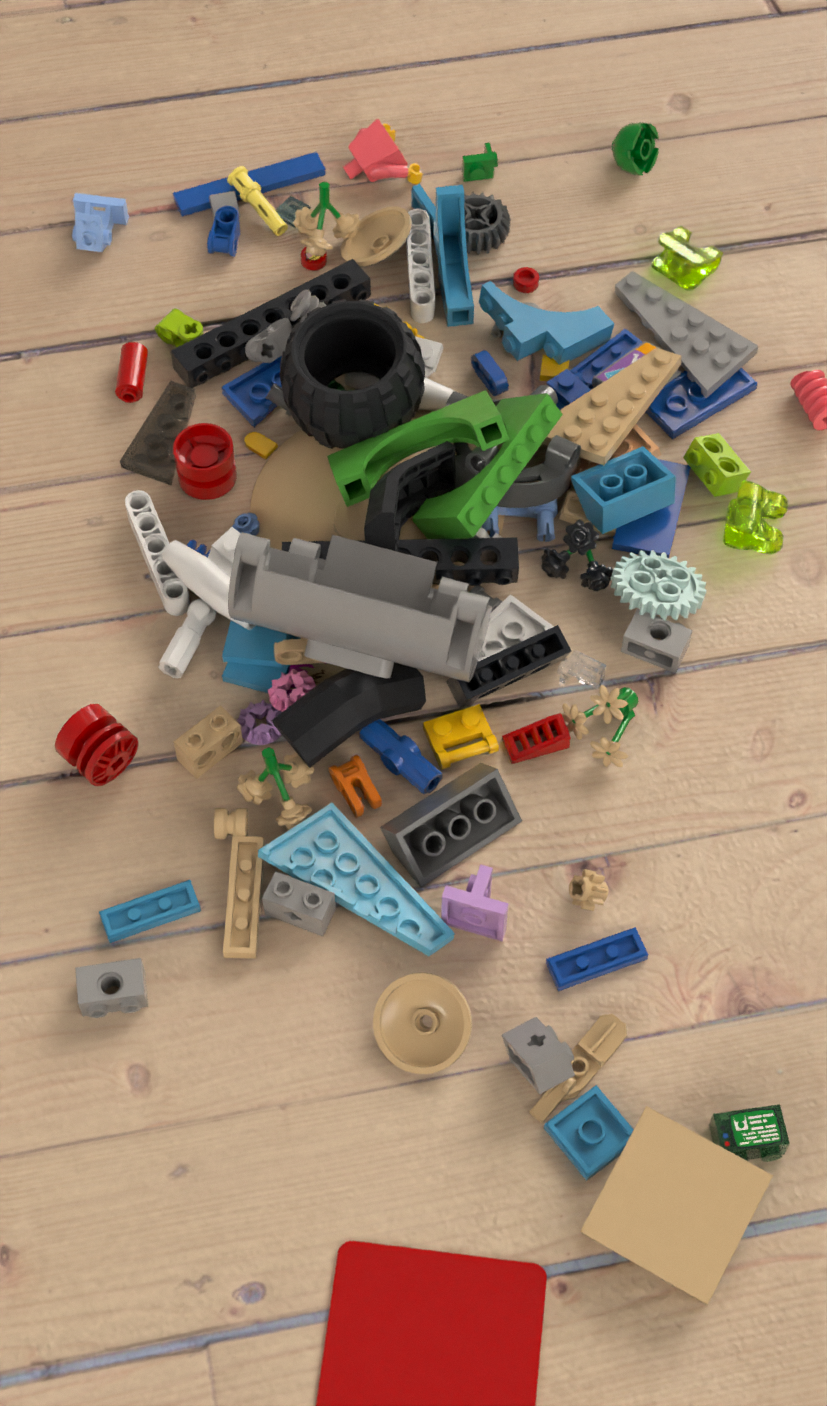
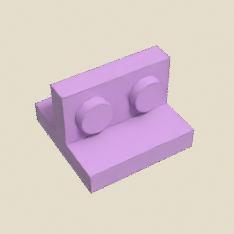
M480 864L477 876L471 874L466 891L445 886L442 895L441 919L448 926L503 942L507 926L509 903L490 898L493 868Z

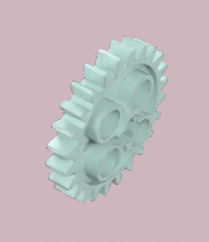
M641 550L638 556L632 552L628 558L622 556L621 561L616 562L611 576V588L615 589L614 595L621 596V603L629 602L628 609L638 608L640 609V615L648 612L652 619L656 615H660L664 621H666L667 616L678 620L679 614L684 618H688L689 613L696 614L697 608L700 609L707 591L705 589L706 582L701 581L702 574H695V567L687 568V561L679 563L677 562V556H673L670 559L667 558L665 552L661 556H657L653 550H651L650 555H646Z

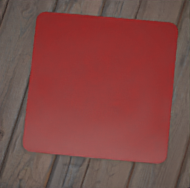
M347 1241L343 1243L337 1255L316 1406H536L547 1284L546 1271L539 1264L360 1241Z

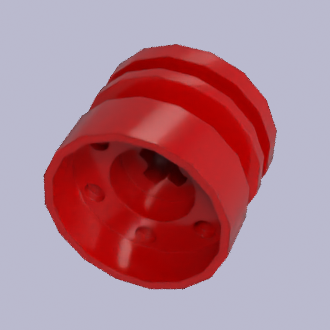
M89 704L73 714L62 726L55 741L56 752L74 767L77 766V771L94 786H103L119 776L131 763L139 746L138 738L121 723H117L116 718L100 704Z

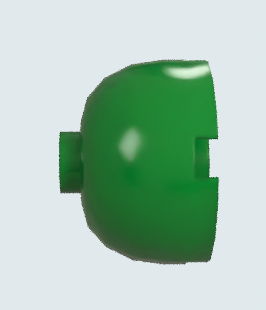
M643 122L630 123L620 129L612 142L613 157L617 166L625 172L634 175H643L644 171L649 173L652 170L659 148H655V139L659 140L655 126L651 123Z

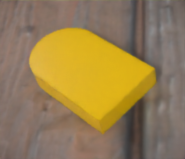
M259 432L248 433L244 439L245 446L265 460L278 448L277 443Z

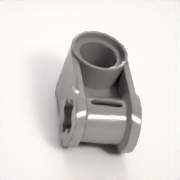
M288 318L272 323L267 329L247 342L245 352L251 361L271 363L282 356L287 339L293 329Z

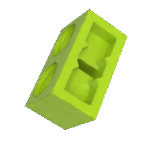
M720 433L695 437L683 457L714 497L739 492L751 473Z

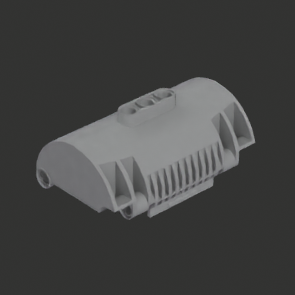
M244 532L239 535L234 552L228 593L230 618L308 639L304 656L382 678H390L395 662L470 683L491 619L492 606L488 605L490 598L468 592V583L442 577L438 589L432 588L437 562L336 535L331 537L327 557L324 560L319 558L320 544L294 538L289 552L271 548L270 539Z

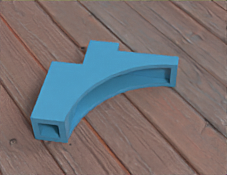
M463 185L436 187L434 242L438 257V282L447 327L474 324V302L469 276L465 234Z
M491 281L482 284L478 303L481 309L487 312L495 321L497 327L504 331L501 343L504 349L511 353L517 361L544 349L547 356L553 358L560 365L607 343L611 338L615 323L599 306L575 312L547 311L531 307L513 299Z

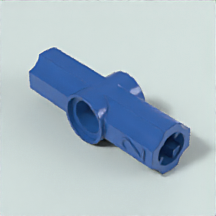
M381 719L363 727L359 732L360 738L380 755L381 761L394 775L401 774L422 794L431 793L441 781L442 773L421 755V751L416 743L406 735L399 736Z

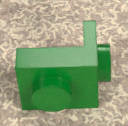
M490 142L484 143V153L462 156V177L464 182L494 178V167H498V157L496 151L492 152Z

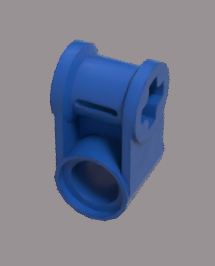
M223 206L216 211L207 241V251L209 254L221 252L229 253L232 257L236 256L238 240L241 234L239 214L236 208Z

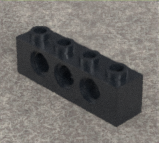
M557 625L478 661L470 683L454 678H449L446 682L459 708L562 661L572 651Z

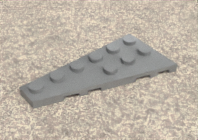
M631 271L615 285L617 296L631 312L638 314L641 318V323L646 329H651L655 334L654 338L662 348L681 355V365L687 371V377L692 382L696 381L701 387V393L706 398L757 354L758 345L634 271Z

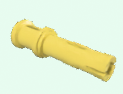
M244 166L234 169L228 176L227 182L238 190L240 198L244 202L251 204L275 235L280 236L285 233L288 225L262 195L261 186L257 182H253L248 176V170Z

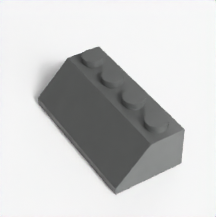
M479 763L380 828L393 854L416 883L423 887L522 822V819L498 769Z

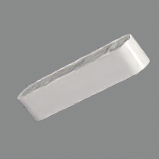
M412 209L408 212L412 219V227L406 240L410 311L414 321L428 323L434 318L435 314L430 221L426 211Z
M141 490L132 491L125 498L129 523L167 613L173 616L183 615L188 611V606L190 605L188 587L182 583L162 559V553L170 543L148 493Z

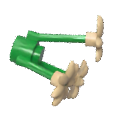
M601 685L599 688L600 696H590L591 701L597 705L585 712H578L576 704L570 708L564 703L562 706L564 711L562 717L568 723L567 729L569 733L573 731L579 740L582 739V734H589L588 729L582 723L586 722L587 718L591 715L604 713L606 724L611 723L612 716L622 720L611 741L602 736L600 743L594 741L590 743L591 747L596 750L592 753L593 758H603L605 767H608L611 762L617 767H622L623 763L621 760L628 758V755L618 751L621 746L619 740L630 720L635 717L633 709L638 705L636 693L630 688L623 687L620 690L619 688H614L609 694L606 687Z

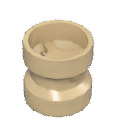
M215 808V839H226L229 834L231 836H248V809L237 808L229 813L226 808Z

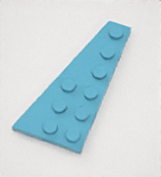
M333 803L325 806L258 850L259 858L295 879L335 893L336 903L429 957L454 939L455 933Z

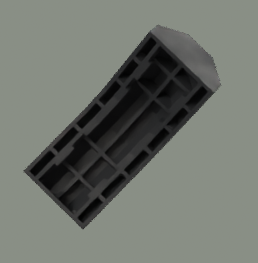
M446 441L400 463L387 472L370 490L364 525L366 544L398 552L401 527L410 517L417 513L426 499L438 497L456 489L454 444Z
M395 662L390 678H382L345 669L323 680L271 721L308 767L311 768L354 733L378 719L421 710L426 702L424 676L417 668Z

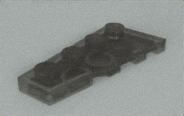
M173 381L169 382L121 458V468L172 485L176 470L173 444L178 434L188 427L196 398L194 388Z

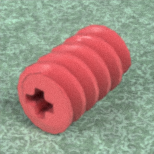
M822 370L801 372L791 380V388L794 389L795 395L798 397L805 413L808 414L814 429L823 431L827 429V379Z

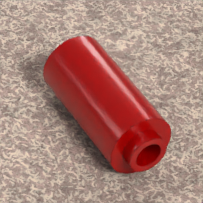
M137 342L124 344L120 354L115 394L119 399L127 403L139 401L143 396L148 349Z

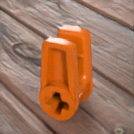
M356 754L350 758L351 761L338 767L333 765L328 769L335 787L341 792L354 816L358 818L364 814V805L362 804V798L358 796L354 787L361 789L364 799H367L373 809L381 807L382 800L367 773L363 761Z

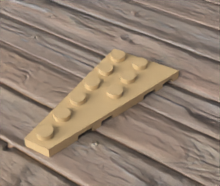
M655 348L562 408L560 411L563 415L542 444L548 446L552 438L558 435L581 445L579 457L605 465L681 365V355Z

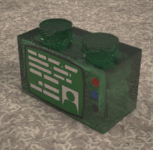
M780 1104L715 1113L712 1115L709 1123L713 1143L746 1161L761 1158L764 1162L778 1160L785 1154L790 1145Z

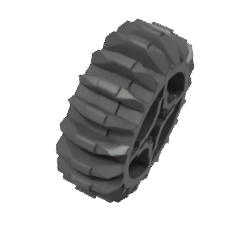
M473 191L469 196L464 194L467 253L476 251L479 255L483 250L489 253L491 248L498 249L500 244L505 243L506 237L510 232L511 217L507 206L502 204L501 199L495 200L493 195L486 197L484 192L480 195H475Z

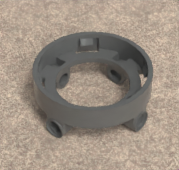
M540 385L530 394L548 393L555 404L558 401L556 392L547 385ZM455 391L448 398L446 406L463 400L468 396ZM501 399L492 401L497 406ZM558 435L554 436L548 445L545 462L534 467L524 468L497 506L507 508L534 507L551 502L562 496L572 485L571 476L576 474L581 445ZM453 443L457 454L455 455L456 489L475 477L493 460L499 452L497 446L484 451L477 446L472 451L468 443ZM537 480H539V482L525 483V482H532V481H537Z

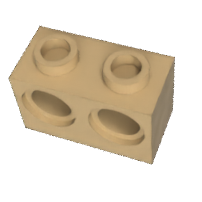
M220 705L173 741L177 760L198 779L243 743L241 725Z

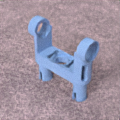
M557 499L543 505L526 508L496 506L481 527L486 531L489 530V537H493L495 533L499 534L498 515L536 518L537 539L543 542V535H545V542L555 539L554 518L558 513Z

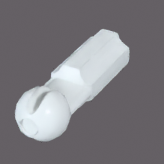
M201 598L194 600L188 606L187 618L182 627L177 629L159 662L158 668L164 674L173 678L182 677L200 644V639L206 626L215 620L216 611Z

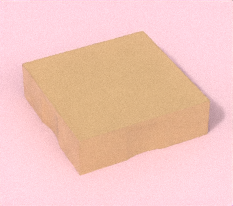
M646 1106L580 1232L708 1305L773 1175Z

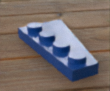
M282 356L271 363H262L222 386V394L254 428L278 406L272 401L267 400L266 396L274 383L282 388L280 381Z

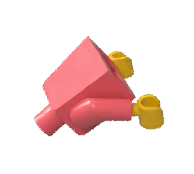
M379 119L375 120L367 128L359 130L355 139L348 146L355 159L343 166L351 180L364 171L370 182L386 178L407 177L410 183L419 184L422 181L423 173L420 172V166L417 163H412L409 168L406 166L408 163L394 143L396 131L391 130L390 125L387 123L382 125Z

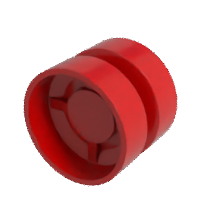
M211 423L194 424L178 434L173 444V453L178 481L182 490L189 496L200 500H212L227 494L233 488L237 479L234 447L230 434L224 428Z

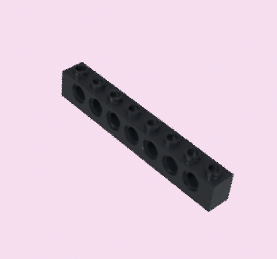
M351 259L171 350L173 369L189 389L204 384L209 379L250 360L245 352L247 342L267 329L272 323L288 318L294 328L301 318L299 317L292 322L290 317L293 312L290 307L294 299L302 291L308 289L311 292V296L318 297L319 303L324 302L326 305L332 304V301L344 299L346 301L366 300L371 297L370 277L354 259Z
M517 537L399 540L398 552L437 562L432 584L439 585L442 577L468 583L471 586H477L482 583L508 585L518 581L519 556ZM355 540L365 543V540ZM309 541L321 545L319 558L326 560L330 541ZM282 542V550L289 552L291 542ZM490 561V562H492V563H494V564H493V565H485V564L482 563V562ZM454 562H462V563H464V565H462V566H457V565H455V564H453V563H454Z

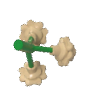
M321 182L319 184V204L316 208L310 210L307 207H303L302 210H297L295 212L296 219L293 222L298 227L299 233L309 236L308 239L301 240V244L306 245V253L316 256H323L326 250L333 248L323 238L325 230H322L327 209L334 215V220L337 223L332 230L336 239L355 237L359 229L358 225L360 224L358 214L351 215L347 213L344 216L343 213H338L330 203V184L328 182Z
M268 747L262 751L266 765L265 770L259 774L250 770L247 774L240 775L238 777L239 784L237 785V790L242 793L246 802L253 801L254 804L259 805L262 801L271 798L270 791L273 787L267 782V777L269 774L273 775L282 795L281 803L284 807L281 814L275 820L279 826L285 825L290 830L307 819L306 815L312 809L309 807V804L301 805L295 803L293 797L288 795L279 772L280 770L283 772L286 784H291L292 787L298 788L301 784L310 783V775L315 772L313 766L309 768L297 752L292 755H286L284 757V764L278 763L274 750Z

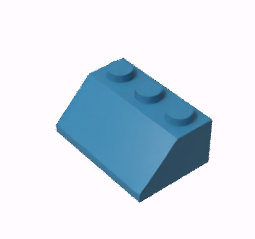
M644 446L611 459L605 465L599 464L571 476L572 484L586 518L602 534L675 503L676 476Z

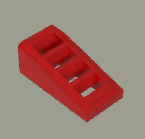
M561 713L548 716L502 736V741L512 764L568 749L571 739ZM554 730L557 733L556 737H554L552 734V731ZM544 734L546 741L542 742L539 735ZM532 737L534 746L530 747L527 738ZM520 740L523 747L522 751L518 752L515 741Z

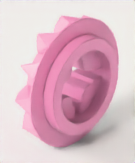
M292 669L288 674L281 672V677L278 680H272V687L267 690L269 701L276 710L283 712L316 687L313 678L305 670L297 672L295 669ZM294 684L296 689L292 690L289 697L286 690H289L291 685Z

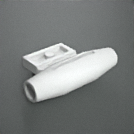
M415 336L421 348L422 359L425 365V390L419 410L436 411L445 407L448 398L455 392L446 386L428 379L436 371L443 351V344ZM351 372L345 375V385L356 390L366 388L380 381L377 377L364 372Z
M231 527L211 545L208 558L177 540L171 542L163 551L162 559L185 586L219 614L247 630L257 626L230 618L228 611V593L234 552L241 533Z

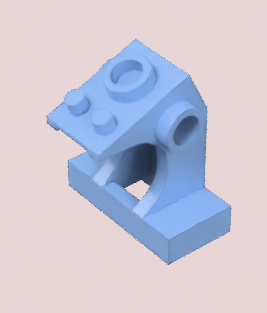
M75 193L73 198L75 226L73 227L72 238L73 241H76V248L102 252L107 245L110 246L113 225H127L129 215L126 199ZM93 207L105 208V211L94 210Z

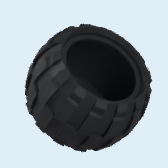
M344 299L332 301V304L322 308H315L307 313V318L303 322L297 323L287 339L285 351L282 353L280 381L284 402L298 426L309 437L314 436L320 445L330 449L334 447L345 449L410 422L414 418L415 413L418 412L425 390V365L422 359L421 348L413 332L406 323L402 322V319L397 316L396 312L388 307L381 308L376 306L373 301L362 299L359 301H346ZM351 372L368 373L380 380L371 386L353 391H342L328 387L337 377Z

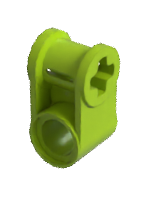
M174 308L155 326V331L162 341L177 348L203 334V326L199 321Z

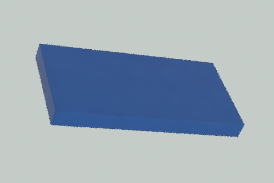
M741 367L706 398L701 393V387L696 381L692 382L687 377V371H684L663 387L645 413L673 440L756 390L758 383Z
M658 459L676 476L675 503L618 527L612 549L632 552L638 555L641 550L646 555H650L651 550H653L657 556H661L665 552L667 558H669L691 469L689 465Z

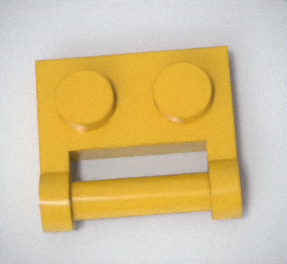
M480 704L423 722V730L441 770L451 767V763L485 752L492 754L499 751L498 741L489 727ZM481 737L483 739V741H479L449 752H446V750H444Z

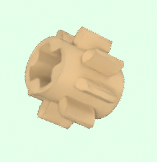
M583 869L582 876L574 875L569 884V894L573 899L572 904L581 906V909L594 911L595 904L603 905L608 896V886L604 882L605 876L596 874V871Z

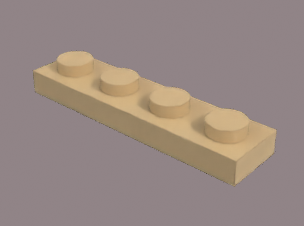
M232 836L223 945L224 958L256 959L263 872V859L258 857V850L265 845L264 837Z

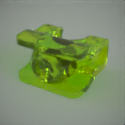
M679 226L671 232H665L660 235L658 243L665 249L658 257L653 259L651 266L683 289L691 291L718 269L723 252L714 246L696 248L690 245L692 232L683 226Z
M751 481L741 482L738 487L737 499L730 500L728 504L723 536L724 544L734 549L753 550L764 554L779 552L783 547L784 536L779 529L770 526L764 519L776 520L782 518L788 509L787 498L780 493L767 490L757 483Z

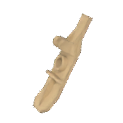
M614 1014L601 1015L571 1050L574 1055V1060L571 1061L572 1066L574 1064H581L584 1070L582 1072L574 1071L575 1076L547 1090L529 1113L539 1122L543 1123L562 1101L576 1098L626 1039V1024Z

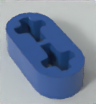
M486 350L471 356V363L475 373L493 396L509 390L508 380L504 372Z

